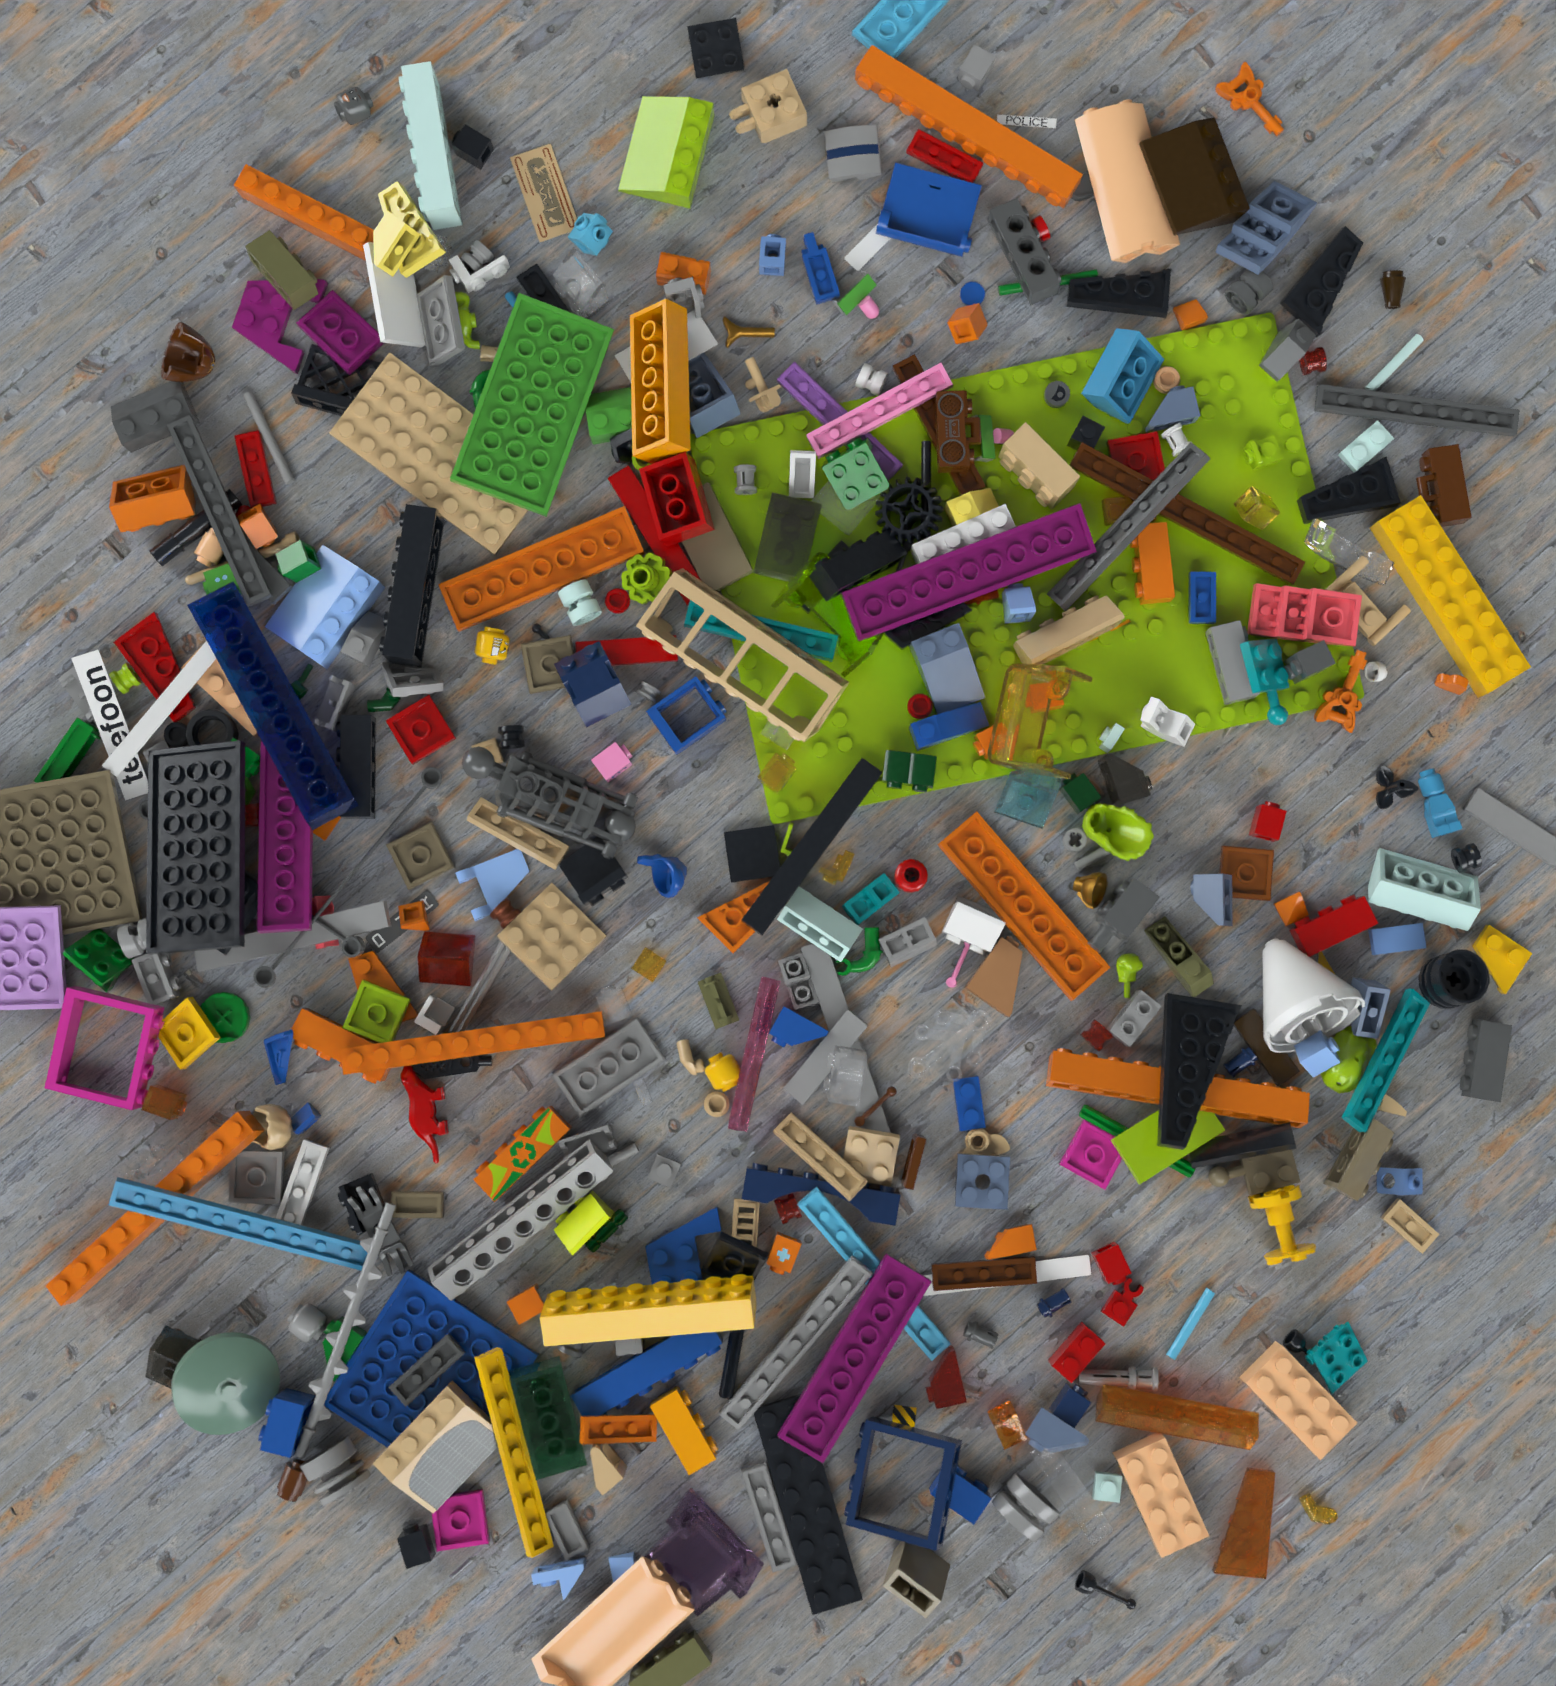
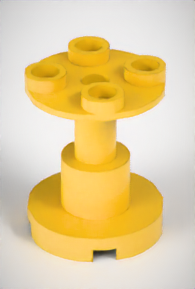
M1288 1185L1263 1193L1264 1196H1260V1193L1248 1196L1250 1208L1265 1209L1269 1226H1275L1281 1248L1264 1255L1267 1265L1279 1264L1283 1262L1282 1259L1291 1258L1292 1262L1307 1259L1308 1254L1316 1252V1244H1296L1290 1222L1295 1220L1290 1202L1302 1197L1299 1185L1296 1187Z

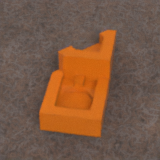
M1032 1224L1004 1229L1003 1232H998L992 1248L985 1254V1259L1001 1258L1037 1250Z

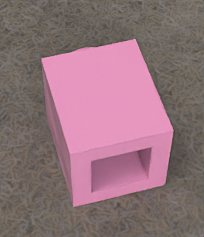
M614 742L591 759V761L609 783L632 766L629 759L633 756L624 744L619 747Z

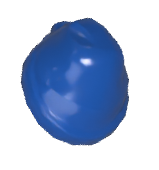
M660 854L637 857L638 864L652 867L654 885L663 897L672 898L682 889L687 875V867L679 858L671 856L662 857Z

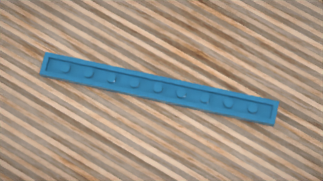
M119 1177L116 1179L108 1204L360 1271L368 1254L360 1245L361 1241Z

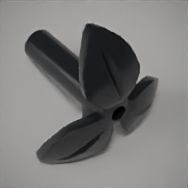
M1381 765L1377 770L1376 780L1379 785L1386 787V789L1377 792V806L1380 809H1387L1393 803L1392 793H1395L1400 798H1406L1416 793L1419 789L1418 786L1404 779L1393 782L1394 774L1391 769Z

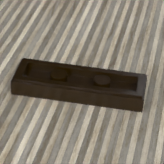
M1254 1008L1234 1021L1235 1029L1277 1086L1280 1087L1300 1072L1287 1053H1276L1268 1048L1264 1040L1263 1020Z

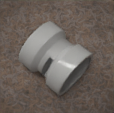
M476 240L471 245L470 253H464L460 260L470 272L475 273L483 268V265L489 264L495 257L484 244Z

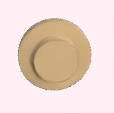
M720 1091L709 1093L704 1100L705 1111L712 1117L723 1116L727 1113L730 1106L728 1097Z

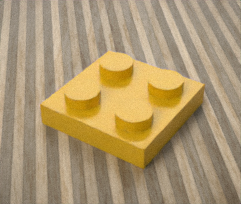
M187 997L162 1020L165 1022L158 1035V1038L180 1070L189 1067L221 1038L194 997Z

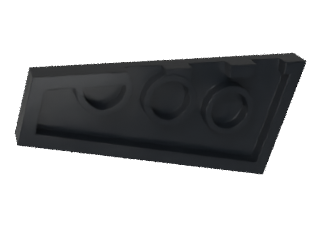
M1346 226L1341 228L1279 303L1296 319H1300L1316 336L1320 335L1323 324L1333 308L1332 305L1337 294L1340 293L1344 285L1343 282L1364 243Z
M1171 268L1162 269V272L1151 273V271H1141L1139 274L1127 276L1125 273L1115 274V277L1109 278L1096 276L1070 279L1066 307L1166 318L1168 314Z
M1387 457L1360 468L1350 475L1341 477L1329 485L1327 484L1305 494L1297 500L1304 524L1397 507L1401 503Z

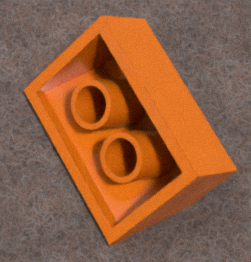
M185 465L113 482L109 508L121 533L126 531L135 532L142 527L150 525L159 526L167 521L175 519L184 520L191 515H195L196 501L191 479Z

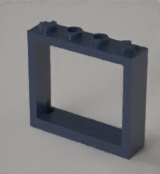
M877 1417L866 1419L860 1427L859 1437L862 1438V1441L854 1458V1463L857 1464L856 1473L852 1475L849 1484L852 1494L851 1499L846 1503L844 1515L847 1516L846 1525L937 1551L943 1546L962 1440ZM875 1431L944 1449L928 1536L859 1517Z

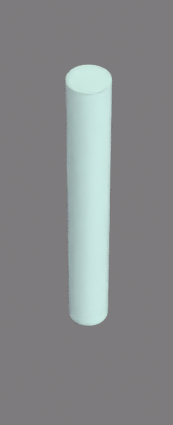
M1416 334L1370 381L1365 390L1376 391L1424 341L1422 336Z

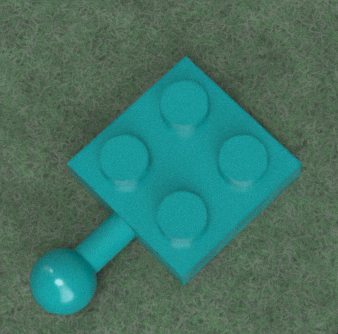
M1277 639L1241 643L1240 648L1252 694L1266 692L1270 705L1267 713L1268 721L1276 726L1284 724L1288 719V712L1285 707L1280 705L1277 691L1290 687L1288 673L1284 668L1281 656L1282 650Z

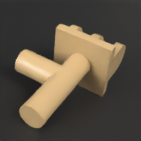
M751 357L745 360L752 376L751 379L745 382V386L748 390L757 387L759 394L751 397L749 401H755L761 412H767L779 406L781 399L777 390L781 388L780 384L768 389L755 358Z

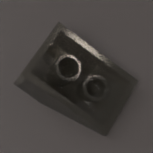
M772 492L755 563V574L803 585L821 515L822 504Z

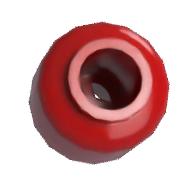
M915 859L904 860L897 866L894 873L895 884L899 889L908 893L918 892L925 886L928 879L927 868L922 862Z

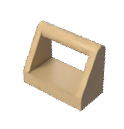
M609 1443L593 1444L590 1451L595 1485L602 1496L624 1478L627 1465Z

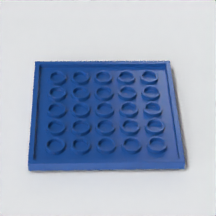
M409 1269L347 1363V1373L340 1374L329 1391L324 1406L388 1448L452 1380L490 1417L474 1357L496 1347L502 1348L513 1392H515L539 1354L456 1299L450 1301L433 1284ZM450 1333L466 1353L405 1407L390 1390L389 1386L444 1336Z

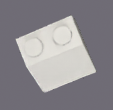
M956 902L953 904L942 933L947 934L945 939L958 945L961 941L970 944L969 950L983 955L984 951L988 953L992 951L1005 926V922L960 902Z

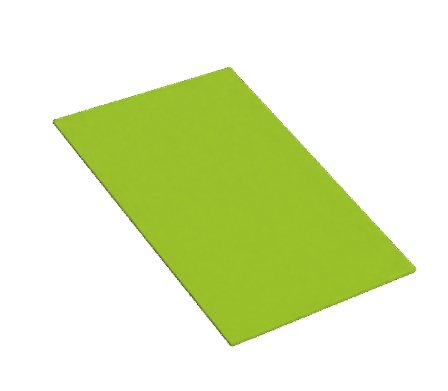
M1272 313L1254 315L1146 339L1164 358L1160 368L1166 366L1173 367L1180 375L1178 386L1184 385L1185 388L1194 387L1200 417L1195 423L1183 425L1181 429L1187 440L1192 441L1195 446L1205 452L1210 458L1178 494L1305 561L1294 585H1289L1170 520L1157 515L1150 523L1167 522L1175 598L1171 602L1140 605V599L1136 598L1134 585L1138 582L1137 573L1132 571V558H1135L1134 548H1130L1129 544L1067 610L1073 607L1079 610L1086 606L1084 602L1097 595L1100 599L1107 595L1124 614L1125 618L1121 623L1128 619L1131 622L1113 631H1108L1098 636L1097 639L1090 640L1029 672H1026L1013 647L1014 643L1018 641L1017 636L1028 630L1033 633L1041 629L1039 625L1053 618L1054 622L1063 618L1062 613L1065 611L1047 593L1080 558L1013 583L1023 584V587L1031 588L1036 613L1029 622L1005 624L1002 592L1008 586L965 601L964 603L972 609V612L940 630L959 623L985 695L984 699L974 703L981 702L989 726L918 752L909 726L911 723L922 719L913 718L908 712L907 704L909 699L915 694H925L929 698L930 696L910 648L907 647L900 650L883 633L857 641L841 594L827 602L823 598L809 614L790 598V594L815 569L814 565L825 558L841 540L850 547L860 539L865 542L876 531H879L880 534L882 533L883 527L877 525V521L880 518L875 515V511L881 509L876 505V502L884 501L880 493L850 510L845 509L822 469V465L826 461L825 456L818 459L816 455L814 498L789 497L790 450L814 451L806 434L823 426L807 410L714 429L699 438H696L694 434L690 435L691 453L695 459L702 485L708 482L711 484L754 570L753 573L722 589V595L750 615L839 635L833 661L815 659L849 681V684L820 730L805 742L793 739L789 736V731L781 726L778 727L771 724L767 720V716L760 711L755 712L746 705L772 824L776 825L819 816L861 758H864L883 772L886 750L937 756L933 789H927V792L1165 742L1166 740L1141 727L1142 710L1148 704L1151 697L1160 699L1168 709L1187 715L1195 723L1190 736L1268 720L1267 713L1270 705L1266 692L1260 693L1252 699L1224 705L1205 632L1210 627L1239 620L1241 625L1245 626L1246 630H1248L1253 585L1256 583L1278 587L1291 586L1325 590L1337 579L1323 521L1304 524L1297 503L1301 496L1316 489L1288 372L1276 382L1259 366L1278 333ZM1106 347L951 379L953 387L947 390L967 391V399L972 398V414H968V417L979 414L991 416L993 430L995 428L1010 429L1015 433L1026 422L1068 465L1076 450L1070 448L1067 444L1082 416L1105 426L1094 449L1109 456L1106 442L1110 439L1146 433L1145 428L1167 395L1159 392L1152 381L1130 424L1124 423L1094 407L1081 393ZM1054 381L1064 382L1070 390L1068 402L1060 408L1050 407L1044 400L1046 387ZM877 395L839 404L849 412L876 398ZM913 408L869 432L903 464V467L889 480V484L893 488L897 486L896 479H900L902 484H905L906 477H910L912 484L916 477L921 479V442L931 441ZM965 425L966 438L971 437L970 425ZM1167 429L1158 431L1165 469L1177 457H1173L1172 448L1166 438L1161 436ZM1275 435L1283 459L1280 462L1252 471L1251 465H1248L1244 459V447L1251 440L1258 441ZM931 442V488H936L938 492L935 496L942 498V502L938 505L945 508L947 501L959 497L960 494L948 473H938L937 451ZM994 443L996 459L989 462L974 461V465L986 485L985 489L991 488L999 506L1006 504L1016 527L1080 503L1095 544L1134 502L1074 470L1080 476L1075 487L1051 510L1048 506L1044 507L1037 501L1036 494L1030 488L1025 489L1019 483L1018 476L1012 470L1009 472L1001 465L999 454L1003 444ZM981 444L969 445V449L974 448V459L982 456ZM845 446L838 448L839 452L847 449ZM745 464L756 466L754 486L757 487V493L751 495L735 494L737 475L734 473V467ZM887 489L883 492L888 494L890 491ZM907 494L901 496L895 502L904 501ZM918 494V507L921 508V495ZM911 507V509H910L909 511H906V510H905L904 512H905V514L908 516L909 512H915V511H914L913 508ZM945 510L942 513H938V515L942 516L943 521L935 522L939 529L938 531L931 529L932 536L952 527ZM891 511L892 525L900 529L901 516ZM916 521L911 529L920 526L921 521ZM910 551L907 553L902 569L916 564ZM898 563L894 567L878 574L877 576L859 585L865 584L867 582L873 581L875 579L896 572ZM1190 572H1216L1215 624H1189ZM1248 635V641L1275 639ZM731 638L736 655L745 641ZM1277 639L1282 650L1283 664L1285 660L1295 653L1316 644ZM756 644L751 645L737 665L741 683L766 700L788 670L787 665ZM1326 644L1335 661L1334 665L1294 684L1293 680L1288 679L1290 688L1277 691L1280 705L1286 708L1288 715L1318 709L1325 702L1322 696L1325 691H1332L1336 687H1343L1350 669L1348 662L1351 655L1355 656L1353 646ZM794 673L773 705L792 718L799 715L812 720L827 699L828 694L800 674ZM1358 673L1352 689L1358 696L1357 700L1364 697L1360 673ZM1060 680L1064 706L1061 709L1031 714L1030 707H1025L1023 693L1027 692V687L1032 684ZM934 706L928 717L937 715ZM1004 721L1015 744L985 760L983 755L979 756L973 746L975 742L974 737L983 730ZM1117 723L1125 729L1111 751L1106 753L1099 748L1103 742L1099 738L1107 726L1112 728ZM882 773L858 807L926 792L912 791V786L902 785V789L887 788V783H882Z

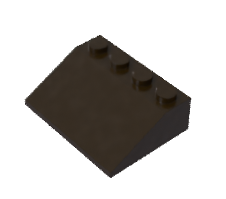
M1215 117L1190 122L1139 143L1174 235L1232 224L1250 209Z

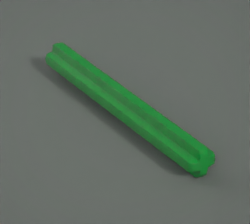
M1083 1105L1079 1112V1117L1115 1137L1129 1129L1088 1105ZM1183 1158L1169 1166L1189 1178L1196 1170V1168L1192 1169L1191 1163Z

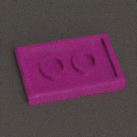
M333 290L296 322L297 326L349 375L384 344L380 342L379 333Z

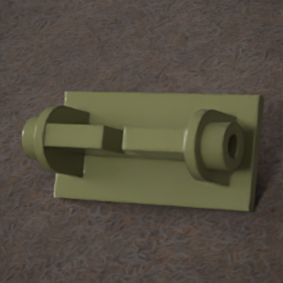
M722 973L698 981L715 1029L739 1021Z

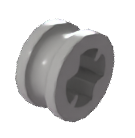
M641 681V688L635 692L655 704V697L657 695L660 696L661 692L650 684Z
M1078 828L1066 831L1062 838L1063 846L1071 852L1083 849L1087 842L1085 833ZM1071 833H1073V836L1077 834L1080 836L1078 840L1080 845L1078 847H1075V844L1071 846L1068 843L1071 839L1069 836Z

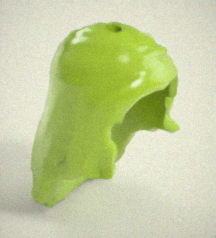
M1104 803L1093 804L1083 817L1082 827L1086 836L1107 852L1125 861H1130L1131 858L1136 860L1143 856L1145 851L1149 849L1151 840L1154 837L1151 831L1152 824L1147 823L1142 816L1137 815L1134 812L1135 809H1129L1126 806L1119 808Z
M1351 1026L1337 1032L1335 1037H1333L1340 1049L1337 1051L1340 1063L1321 1073L1324 1084L1339 1094L1348 1093L1356 1089L1377 1047V1042L1374 1038L1355 1036Z

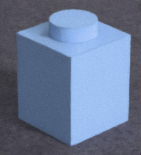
M1321 1030L1294 1045L1299 1062L1313 1078L1340 1063L1337 1051L1340 1049L1332 1037L1327 1038Z

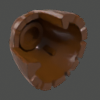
M183 322L177 323L169 337L170 341H168V346L164 352L165 357L162 360L161 377L167 381L187 382L208 376L215 365V354L212 347L192 327Z

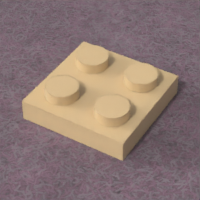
M849 1126L843 1159L858 1171L868 1183L891 1186L900 1135Z

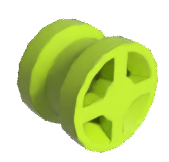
M127 662L122 665L119 671L109 673L112 682L122 694L128 693L129 688L132 686H138L142 683L138 674Z

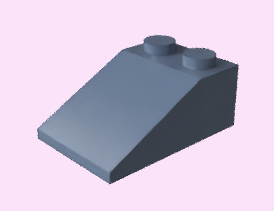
M704 352L688 361L690 429L696 438L741 414L734 394Z
M959 623L910 643L909 648L936 714L961 708L985 698L968 644Z

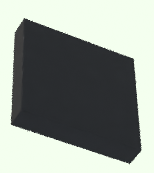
M774 825L724 832L731 883L770 878L779 870L780 862Z
M721 1231L702 1266L701 1272L720 1278H731L734 1275L744 1274L746 1276H753L755 1281L767 1260L768 1252Z

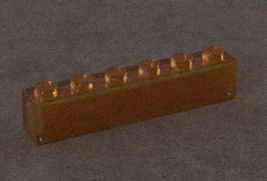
M1103 1384L1096 1397L1095 1422L1250 1450L1259 1438V1413L1106 1384Z

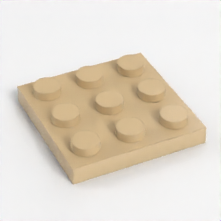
M551 883L497 935V938L552 991L606 938V935Z

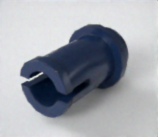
M1249 1047L1245 1050L1243 1048L1240 1049L1241 1053L1223 1064L1232 1078L1248 1066H1254V1062L1258 1060Z
M1062 1288L1044 1300L1041 1298L1040 1302L1036 1305L1044 1318L1047 1316L1051 1318L1053 1317L1052 1313L1072 1302L1067 1292Z

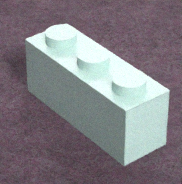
M801 887L797 888L777 918L785 926L839 962L843 960L863 930L853 921L847 919Z

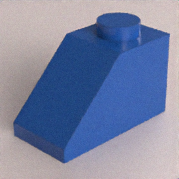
M783 1007L769 1034L773 1036L771 1041L785 1048L786 1044L793 1046L827 1036L829 1031L792 1010Z

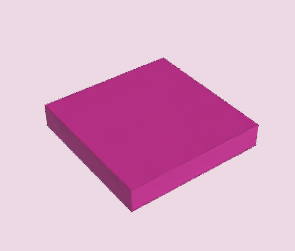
M1083 1119L1059 1165L1106 1190L1122 1158L1110 1141L1115 1136Z
M483 1489L453 1493L434 1514L432 1513L436 1551L489 1544Z

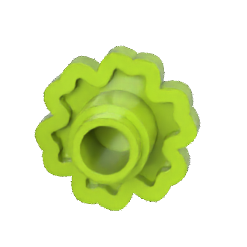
M648 553L645 557L636 554L626 562L628 570L621 574L622 587L630 591L629 597L631 600L645 605L649 601H654L671 577L672 569L665 566L664 558L653 553Z

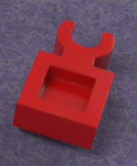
M1127 1277V1280L1123 1282V1291L1119 1293L1114 1289L1101 1309L1103 1314L1123 1327L1138 1306L1132 1301L1133 1298L1140 1296L1144 1290V1287L1139 1284L1136 1290L1131 1291L1129 1289V1284L1132 1282L1130 1277Z

